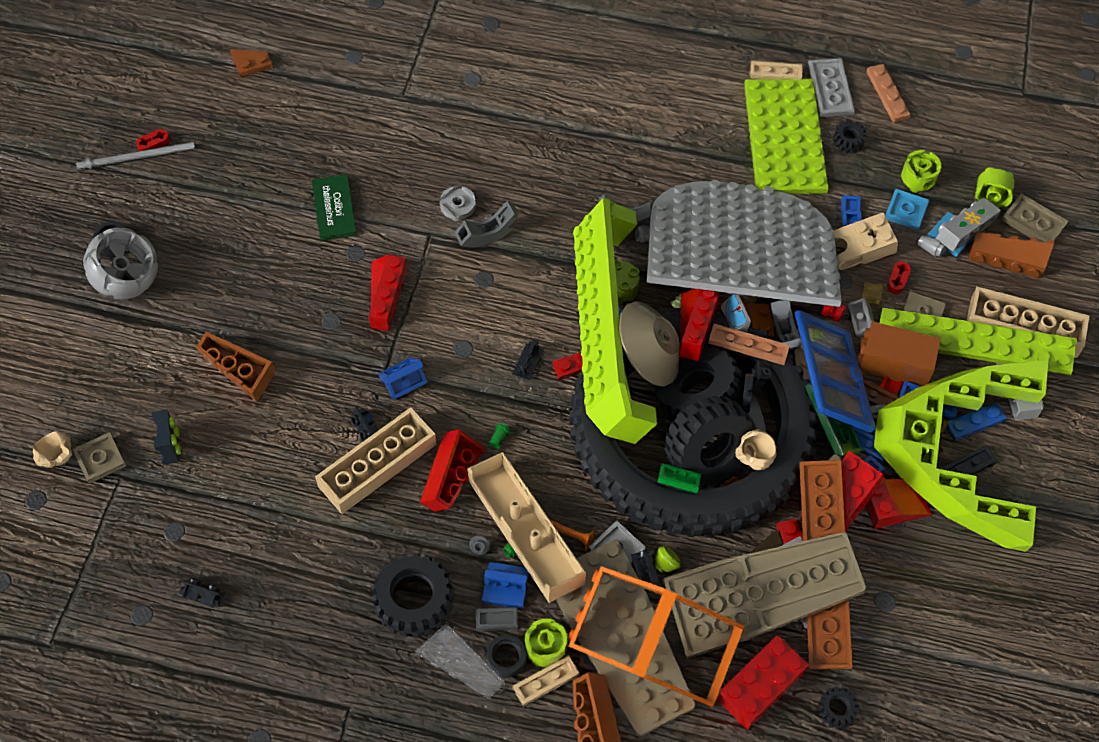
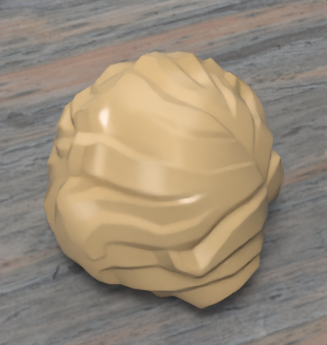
M760 429L749 431L741 438V444L736 449V457L743 464L749 465L755 470H764L773 463L777 456L775 439Z
M54 431L41 438L33 447L35 463L38 466L48 468L65 464L72 455L71 438L66 433Z

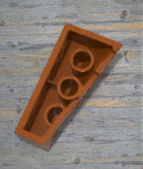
M976 232L971 243L968 259L1040 279L1046 269L1054 241L1048 240L1047 243L1038 242V239L1030 238V241L1019 240L1017 236L1002 238L1000 234Z
M587 673L573 680L574 709L577 710L574 730H577L578 742H621L606 676Z

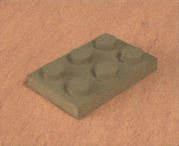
M1020 194L1001 220L1028 237L1038 239V242L1047 243L1048 240L1055 241L1068 223V220L1023 194Z

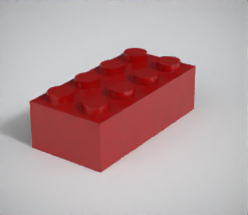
M850 451L841 461L845 532L885 480L881 472Z
M777 635L719 691L716 700L748 730L805 674L809 664Z

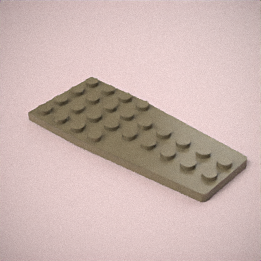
M838 533L728 558L663 578L667 590L744 625L738 643L866 592L864 580L846 533ZM674 601L672 610L687 658L727 646L734 627L690 606Z
M617 539L576 558L586 572L585 585L556 599L570 629H576L578 622L575 619L579 610H583L585 607L584 597L587 590H592L594 582H591L595 571H599L601 566L638 579ZM604 574L577 639L581 647L633 668L655 614L644 588ZM662 631L646 674L690 692ZM587 654L592 664L596 667L598 674L606 676L610 693L638 736H643L694 710L695 703L692 698Z

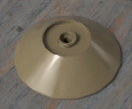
M638 301L627 304L620 314L619 332L622 346L629 362L638 374L651 384L664 387L673 383L679 373L680 362L679 338L675 328L651 306Z

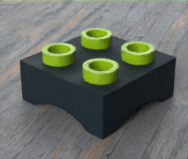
M168 410L151 412L152 419L157 426L154 448L161 453L162 464L179 462L178 455L181 454L180 443H177V437H180L178 425L176 426L174 416L171 417Z

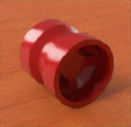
M842 303L840 307L825 305L821 315L832 317L833 321L839 322L846 309V305Z

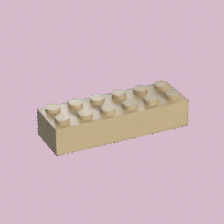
M976 287L971 297L966 321L1077 338L1074 357L1078 358L1085 347L1089 315Z
M410 407L316 475L317 485L338 511L344 514L436 446V435Z

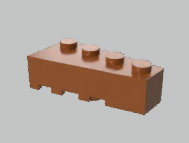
M207 331L196 346L204 359L256 402L259 401L277 371L271 361Z

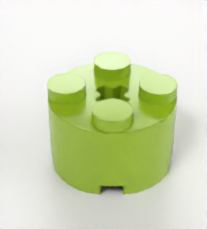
M986 168L978 177L975 193L976 200L980 201L982 198H986L997 208L1007 207L1012 202L1013 174L1001 169Z

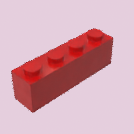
M388 254L372 261L369 321L370 327L373 329L389 331L407 273L405 257Z
M692 289L681 294L680 357L699 361L718 306L719 291Z
M459 429L444 433L420 503L434 512L450 509L462 490V484L468 480V468L478 464V458L481 454H484L487 448Z

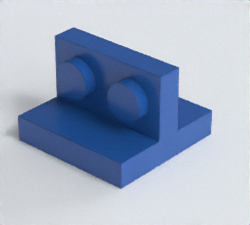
M410 357L378 373L380 380L385 383L393 400L428 383L421 369L423 367L421 360Z
M489 562L488 570H485L484 575L485 586L482 603L523 609L529 572L526 567Z

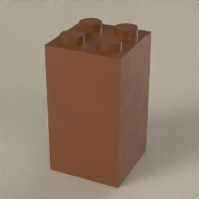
M872 321L870 328L865 329L860 343L861 350L857 357L861 373L883 379L889 377L890 380L898 382L902 380L903 382L907 381L918 386H924L929 383L935 370L941 338Z

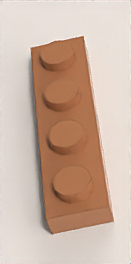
M880 64L868 67L866 73L892 122L908 120L910 113L885 66Z
M717 324L713 325L708 344L781 365L785 364L790 345Z

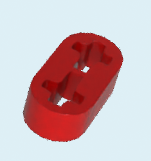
M158 129L138 138L136 145L139 151L162 148L169 144L170 138L166 130Z
M901 261L895 264L887 284V289L890 293L900 294L903 291L911 271L908 263ZM900 269L904 270L902 275L898 274ZM895 281H899L898 287L894 286Z

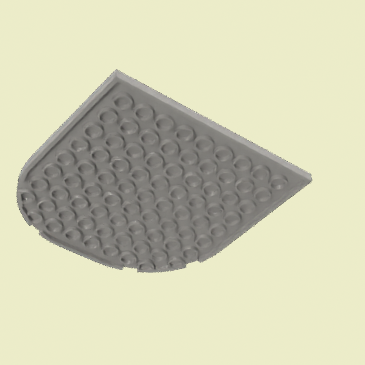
M718 180L676 185L662 193L655 200L650 216L647 266L648 283L840 307L841 292L833 229L825 216L808 201L785 192L774 191L772 187H764L763 190H757V186L751 184L742 185L735 182H720Z

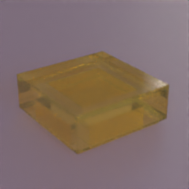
M865 282L862 298L865 297L868 302L880 304L883 285Z

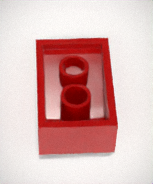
M885 479L865 506L874 529L932 515L926 500L913 490L904 479Z

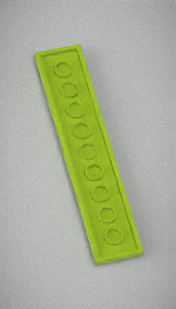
M882 308L881 324L941 338L938 349L940 354L1001 364L1049 359L1048 371L1072 374L1077 338Z

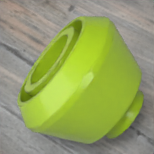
M667 546L659 547L654 558L655 567L662 573L664 571L669 573L680 568L681 561L676 553Z

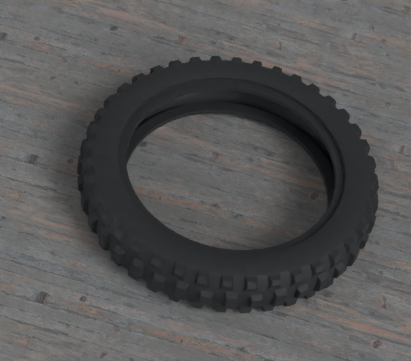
M674 308L671 313H666L664 310L657 311L675 328L680 348V308ZM717 310L704 344L710 347L715 346L708 344L714 324L730 328L725 315H719ZM750 322L747 333L770 339L768 338L767 331L764 329L756 330L753 328V323ZM622 346L624 370L627 378L635 371V368L629 362ZM715 346L721 348L722 351L730 353L732 358L736 360L739 369L744 373L749 374L750 369L754 367L757 361H759V367L771 370V377L761 389L774 412L777 430V456L768 468L756 470L746 478L728 486L698 490L697 493L658 483V480L636 467L623 453L616 439L605 436L586 414V405L584 404L585 389L583 387L584 374L581 371L580 377H577L575 382V394L571 398V406L574 409L570 410L569 424L573 425V428L570 430L571 440L576 441L574 452L576 458L582 459L581 468L583 472L589 473L592 486L595 489H600L602 491L601 497L606 502L612 501L616 505L618 512L624 515L628 513L631 515V520L636 523H647L649 529L655 531L665 529L669 535L675 536L676 533H686L687 537L701 536V534H705L706 537H714L715 534H721L722 531L726 535L738 531L740 528H749L752 524L765 519L766 516L769 517L781 507V504L783 505L788 501L792 492L795 493L800 487V462L813 460L816 450L813 444H816L818 433L814 430L818 424V415L813 412L815 408L805 388L809 381L803 379L804 371L801 366L794 364V356L789 351L785 364L781 365Z

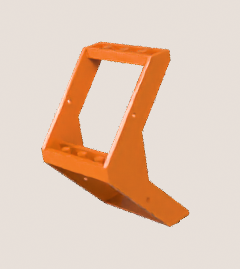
M602 566L599 571L596 570L591 582H594L592 590H587L583 600L586 602L583 610H579L575 619L578 622L576 629H571L568 636L569 647L713 707L744 625L659 586ZM604 574L662 595L633 668L576 645ZM674 601L690 606L734 627L706 699L646 674Z

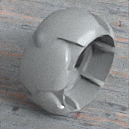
M111 228L95 236L89 243L83 260L86 277L92 287L99 293L107 296L112 295L114 299L118 300L132 299L141 295L152 285L158 272L157 253L152 243L145 236H139L128 228ZM106 248H110L116 257L113 259L111 266L102 268L99 254L103 253ZM129 251L133 253L142 264H130L129 260L123 256L124 252ZM126 272H128L135 280L123 279Z

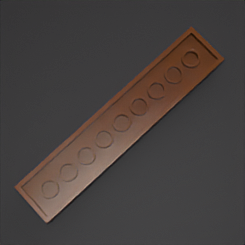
M841 460L800 462L803 541L845 533ZM849 600L807 616L809 670L853 669Z

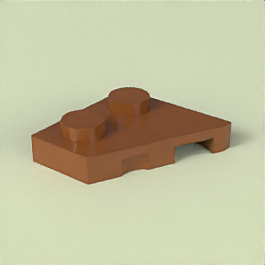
M230 50L240 78L273 68L267 51Z

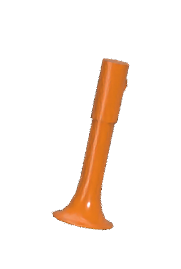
M550 520L558 532L581 541L585 545V549L588 550L595 536L594 530L591 533H582Z

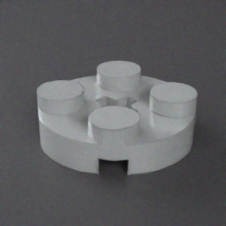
M456 186L450 187L441 195L440 208L442 213L456 222L469 217L476 209L475 195L466 187H462V189H456ZM455 201H457V202H460V201H461V204H460V205H455Z

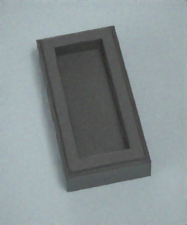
M517 607L476 609V631L518 630Z

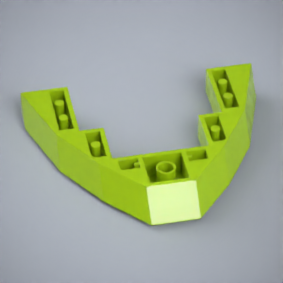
M1049 359L966 370L914 389L878 410L874 448L913 490L945 517L1004 548L1026 552L1033 546L1036 506L975 495L977 476L936 469L943 404L979 410L984 403L985 394L1039 403L1046 395Z

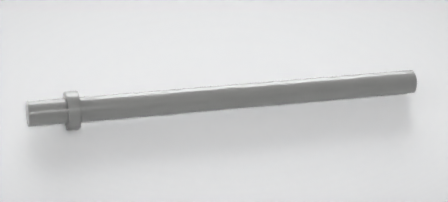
M194 142L94 160L89 158L86 161L77 162L76 166L78 170L84 168L93 169V167L192 150L195 149Z

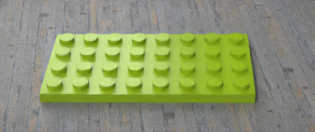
M745 79L744 86L757 190H763L764 187H772L774 191L788 194L827 193L828 183L813 79Z

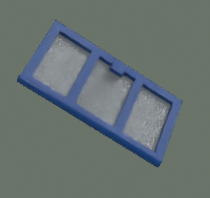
M796 311L795 317L818 412L871 433L876 427L850 332L803 311Z

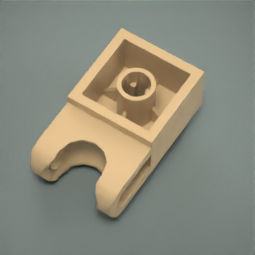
M884 213L833 230L835 247H842L846 250L837 256L839 270H844L861 263L864 265L897 253L898 241Z

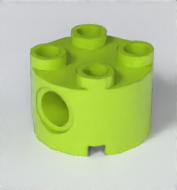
M917 150L910 153L905 161L901 178L904 184L914 193L929 190L936 184L940 174L941 162L932 152L928 154L925 153L926 150Z
M616 259L615 271L618 304H623L626 301L631 302L637 296L640 280L639 269L628 262Z
M537 620L527 630L525 634V648L532 664L548 667L564 658L567 652V633L564 627L556 623L555 620Z

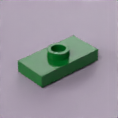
M662 463L657 482L697 493L701 474Z

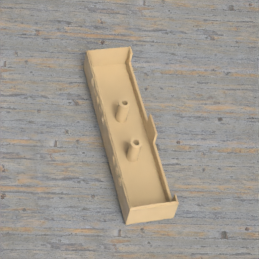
M502 452L468 468L469 483L547 601L550 603L585 585V570L505 454Z

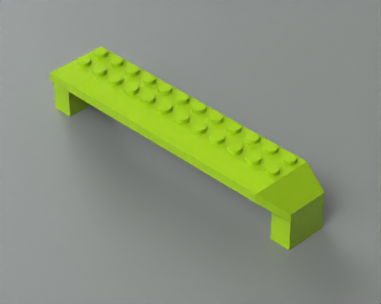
M602 198L573 231L580 315L579 324L581 330L580 340L582 344L581 355L583 359L582 371L584 374L583 387L585 389L584 404L586 405V414L605 436L636 444L657 425L655 407L631 400L624 370L622 342L619 332L620 317L613 245L618 246L637 226L636 211Z

